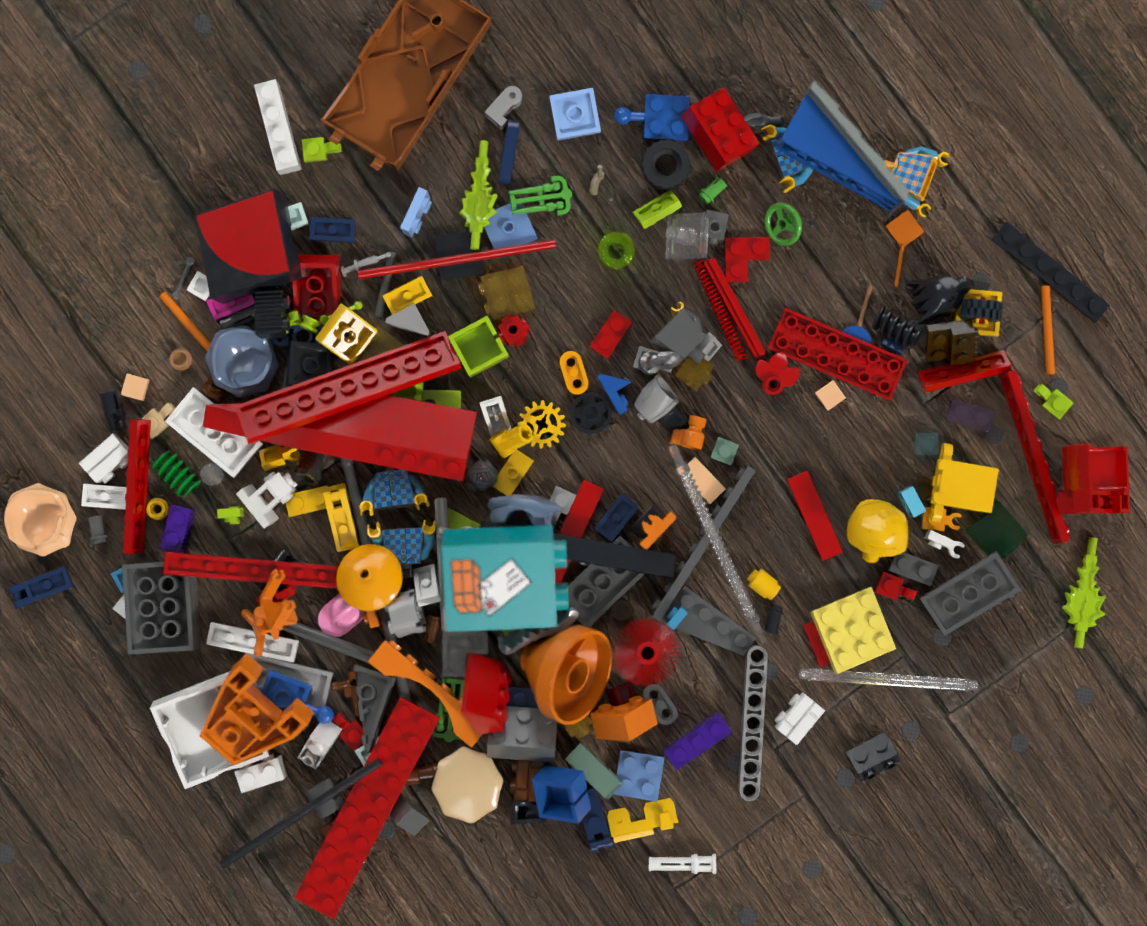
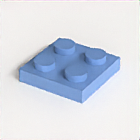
M620 749L616 776L624 784L614 795L657 802L665 757Z

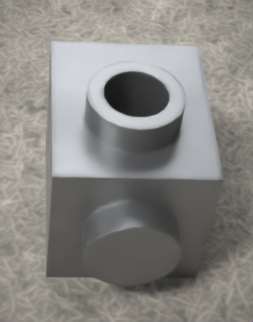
M707 210L700 239L705 240L704 243L714 246L722 243L729 214Z

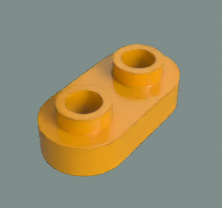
M567 351L560 358V367L568 391L574 395H580L588 388L587 375L580 355L574 351ZM568 359H573L575 365L569 367L566 362ZM580 380L582 385L579 388H575L573 382Z

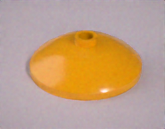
M366 544L356 547L343 558L339 565L336 577L338 591L350 606L358 610H379L390 604L401 589L403 581L401 564L398 558L383 546ZM368 571V576L363 578V572Z

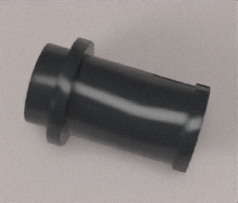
M770 605L769 609H766L768 615L764 631L778 634L781 615H784V612H782L783 607Z

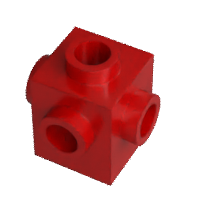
M510 314L500 320L501 324L498 326L500 331L497 335L503 345L508 343L509 347L514 345L517 348L527 342L526 338L529 337L527 330L530 327L524 317L519 319L518 315L513 317ZM511 326L517 327L518 330L515 334L509 332Z

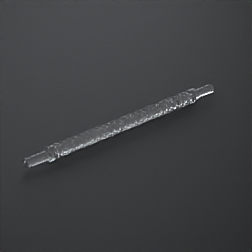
M673 444L668 447V450L677 467L675 471L678 476H681L680 481L684 482L683 487L687 488L685 492L689 493L688 498L692 499L691 504L695 505L693 509L697 510L696 515L700 516L698 520L703 522L701 526L705 527L704 532L708 533L706 537L710 538L709 543L713 544L712 549L716 550L714 554L718 555L717 560L721 561L719 565L723 566L722 571L726 572L725 577H728L727 582L731 583L730 588L734 589L732 593L736 594L735 599H739L738 605H741L740 610L744 611L743 616H746L745 621L747 625L751 626L758 643L763 644L767 642V639L759 624L760 618L757 613H754L756 609L752 608L753 603L749 602L750 597H747L748 592L744 591L745 586L741 585L743 581L739 580L740 575H736L737 569H734L735 564H731L732 558H728L730 553L726 552L727 547H723L724 541H721L722 536H718L719 530H715L717 525L713 524L714 519H710L711 513H707L709 508L705 507L706 502H702L703 496H700L701 491H697L698 485L694 484L696 480L692 479L693 474L689 473V465L684 463L677 445Z

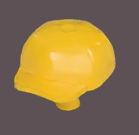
M864 500L858 504L849 518L847 538L854 547L863 551L862 558L866 562L876 563L879 561V557L894 556L906 551L908 544V521L902 511L886 501Z

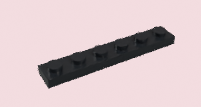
M1005 222L991 239L1093 323H1096L1110 305L1008 222Z

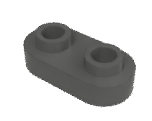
M655 683L653 686L651 684L646 686L642 695L644 699H652L658 722L664 725L672 724L676 720L678 712L664 689ZM652 690L658 692V696L656 698H651L649 696V693ZM664 709L670 710L668 717L662 715Z

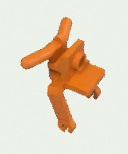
M277 569L271 572V577L260 595V606L254 610V615L248 609L241 611L242 617L252 626L255 634L254 655L256 657H261L263 654L265 633H271L274 640L279 639V631L282 630L283 626L297 624L298 621L294 610L296 608L294 600L272 602L274 594L285 578L283 570H280V574H278Z

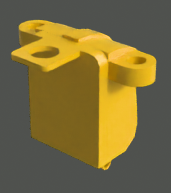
M943 443L939 459H937L935 476L932 478L930 521H941L944 506L992 513L999 469L951 461L953 444Z

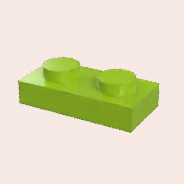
M669 190L635 210L633 214L640 225L646 229L674 213L682 205L675 194Z

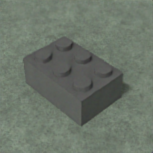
M506 706L507 721L504 724V731L488 733L487 757L554 762L557 721L544 716L539 708Z

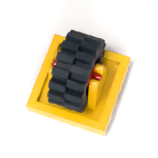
M971 289L964 296L959 309L954 313V321L971 319L974 328H978L979 335L998 337L1000 321L1002 320V292Z

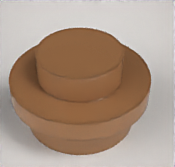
M178 348L171 353L170 364L176 370H186L192 364V355L188 350Z

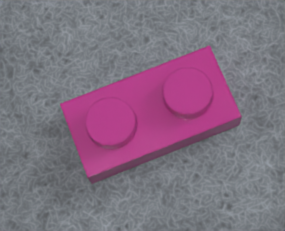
M252 294L224 304L213 299H208L206 302L214 320L217 322L254 305L255 298Z

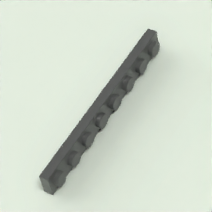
M747 466L745 469L741 467L734 478L737 480L733 488L729 486L723 495V498L726 500L721 507L719 505L715 507L711 514L713 520L710 525L705 524L698 534L701 536V539L697 544L693 542L686 554L689 555L685 563L681 561L676 568L675 573L678 575L673 582L669 580L664 587L663 592H665L662 600L657 599L651 608V611H653L652 617L658 621L662 619L756 470Z

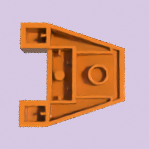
M247 653L231 668L225 678L200 733V737L232 765L294 739L309 724L314 714L299 698H296L282 711L252 684L258 679L263 667Z

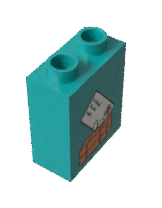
M553 525L443 530L441 550L447 632L557 627V611L569 610L568 583H555V568H567L566 540L553 541Z

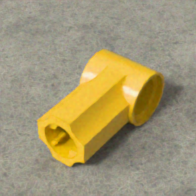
M521 424L508 431L506 429L500 430L489 441L502 458H506L518 448L529 444L533 440V431L529 426Z

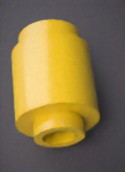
M762 568L759 571L754 569L747 578L749 581L748 587L764 599L768 598L770 601L781 589L778 581Z

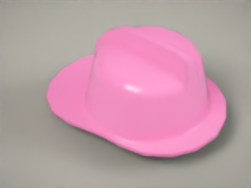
M339 593L321 609L318 623L324 633L340 637L362 621L363 612L365 611L350 606Z

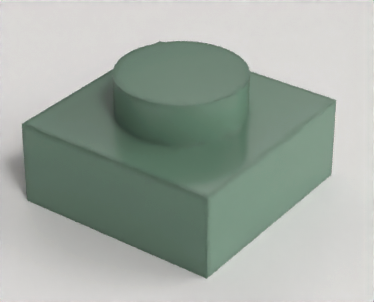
M718 437L710 458L731 466L739 445Z

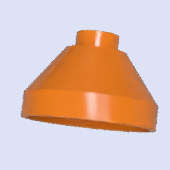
M576 625L539 642H531L525 647L521 655L520 665L522 670L526 672L527 679L542 714L561 724L572 725L584 719L595 708L605 691L612 667L611 645L608 638L602 632L584 625Z

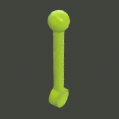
M356 301L353 306L348 308L360 310L363 304L360 301ZM332 315L321 316L319 319L320 323L325 325Z

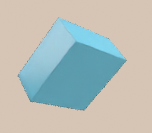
M913 486L897 493L909 518H914L926 512Z

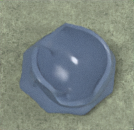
M247 325L218 331L214 335L205 356L214 384L237 397H245L268 391L279 367L271 340L260 339L255 334V330Z
M525 494L495 497L487 503V507L491 510V522L516 527L526 526L530 520L534 526L552 525L551 518L561 509L558 504L539 496Z

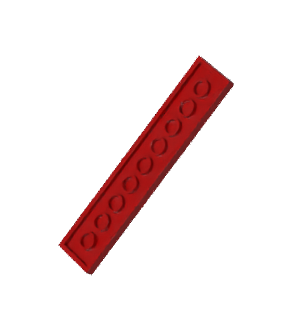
M446 331L234 407L248 445L461 369V364Z
M400 697L364 766L378 757L382 759L383 765L354 784L294 899L335 919L441 717Z

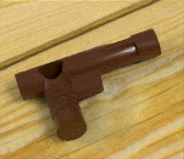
M351 671L347 672L348 679L331 682L332 691L343 689L345 697L352 696L355 716H359V697L356 691V687H358L357 674ZM352 679L355 682L354 686L349 684Z

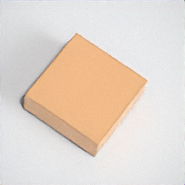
M126 374L121 395L144 401L150 380Z
M834 380L814 393L827 411L846 398Z

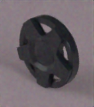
M588 392L580 395L571 407V420L574 426L583 433L596 434L603 431L609 425L612 418V408L609 401L598 393ZM593 396L598 397L603 401L595 402ZM583 398V405L575 407L576 404ZM608 409L609 414L608 419L606 420V418L603 416V413ZM575 417L581 419L580 426L577 424ZM593 425L600 427L597 430H590Z

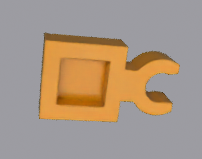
M924 507L926 512L922 513L921 529L944 531L945 525L953 530L960 529V526L953 525L952 519L954 517H961V514L951 513L946 516V509H943L941 521L934 522L930 521L931 507Z

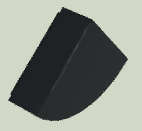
M674 407L667 415L660 418L658 422L663 426L676 428L686 424L688 419Z

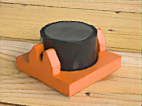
M652 505L631 529L642 538L638 544L646 550L677 518L671 511L665 515L656 505Z

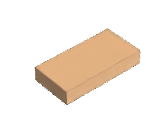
M696 457L679 472L709 504L726 489Z

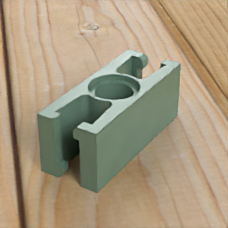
M580 743L565 759L574 769L583 770L585 779L605 799H610L624 784L585 744Z

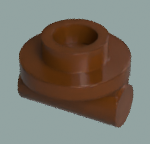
M213 380L206 381L200 390L217 404L222 401L225 390L217 387Z

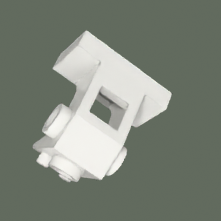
M272 472L263 479L266 483L258 490L250 484L236 493L263 528L270 526L279 519L273 508L280 501L282 504H285L293 497L292 493L297 491L295 487L298 484L296 481H293L288 472L286 474ZM267 489L275 498L269 504L261 496Z

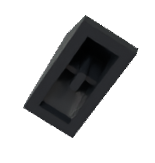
M513 797L511 824L546 822V818L539 817L536 802L514 800Z

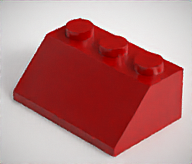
M468 653L461 713L479 735L504 731V724L507 721L506 705L509 702L508 687L509 683H511V673L501 661Z

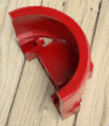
M1088 443L1062 447L1063 492H1058L1056 500L1059 514L1130 513L1127 446L1092 447V444Z

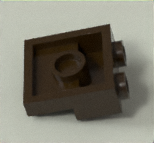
M972 320L927 325L926 361L949 359L950 365L973 362V356L978 355L977 345L974 342L979 341L978 328H974Z

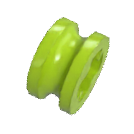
M303 315V322L299 323L298 326L317 334L316 328L321 323Z

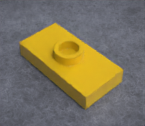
M516 450L511 454L497 475L498 481L493 487L506 496L512 495L534 460Z

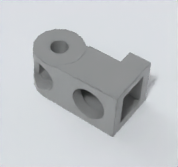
M516 86L507 87L485 111V117L501 131L507 125L505 117L512 109L518 108L522 103L521 90Z

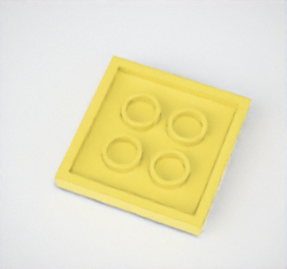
M867 587L810 612L835 674L844 672L896 649L872 587Z

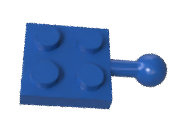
M646 94L644 112H630L626 107H619L614 112V119L620 125H625L629 121H644L643 140L666 141L669 139L687 142L689 129L681 116L689 108L690 96Z
M269 670L261 693L282 711L296 698H299L314 712L313 715L316 716L320 723L327 724L334 717L333 710L330 707L321 706L318 708L306 703L312 685L274 670Z

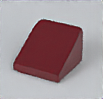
M631 681L606 690L611 706L624 705L629 702L630 698L636 696Z

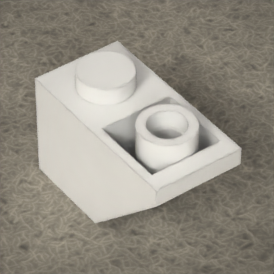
M332 722L327 724L319 723L297 758L316 770L342 729Z

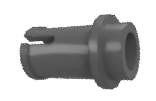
M102 516L89 517L88 521L91 538L89 539L92 540V544L105 543L107 535L104 534Z

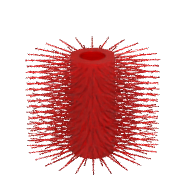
M648 618L647 621L644 619V623L643 619H638V623L634 620V623L630 622L632 628L626 624L631 633L626 627L622 626L632 637L630 638L622 631L633 645L629 646L614 641L627 646L613 645L624 648L612 649L613 651H620V653H612L613 655H620L612 658L616 660L613 661L616 664L614 666L618 667L619 674H622L625 667L624 674L628 673V675L623 678L626 680L636 679L629 680L633 682L640 680L634 684L641 683L642 685L644 681L643 686L645 687L646 683L649 686V680L651 685H654V683L658 685L657 680L662 683L660 677L666 681L660 671L669 678L660 666L667 673L669 672L661 665L663 663L658 659L662 658L676 663L663 657L678 659L666 655L681 656L677 653H667L680 651L673 649L680 646L672 644L676 639L672 630L668 635V628L670 627L657 626L662 624H655L662 622L653 621L648 625ZM648 646L650 654L648 657L642 658L641 651L644 647Z

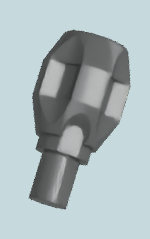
M751 113L743 117L754 134L765 131L761 130L765 126L781 125L780 116L770 117L762 113Z

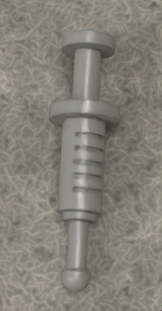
M386 252V254L380 256L373 255L360 261L355 259L354 265L346 268L344 266L340 267L342 274L346 277L347 273L351 271H358L377 264L379 260L390 257L391 253Z

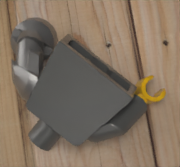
M681 301L677 302L678 309L671 307L672 318L649 341L662 352L655 353L649 351L639 358V369L646 375H652L660 368L670 370L678 366L687 356L695 364H698L705 357V354L697 347L704 339L700 319L690 310L684 309V304Z

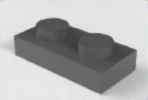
M903 552L893 556L888 571L931 586L939 565Z

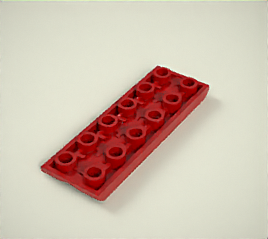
M788 308L784 309L767 348L776 353L783 352L790 359L889 401L908 361Z

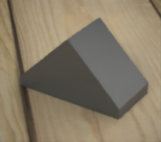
M400 793L389 814L398 826L414 836L430 820L402 793Z

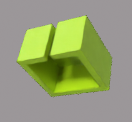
M488 316L448 336L470 378L509 358L500 338L494 339L498 335Z

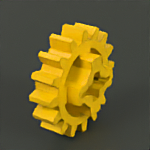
M542 400L540 406H537L534 401L532 402V409L526 406L527 413H520V417L524 420L523 422H518V425L523 424L527 426V423L533 425L535 431L532 436V447L539 443L540 449H543V445L547 443L550 448L552 447L551 441L554 440L558 443L557 436H564L560 429L566 427V424L561 423L565 416L558 415L559 407L555 410L552 409V402L545 406V402ZM544 410L542 415L537 417L531 415L535 411ZM551 414H553L557 420V427L552 425L549 418ZM545 415H547L546 424L548 425V428H543L539 432V434H537L539 431V426L536 424V422L542 421ZM548 432L553 434L550 438L540 439L542 434Z

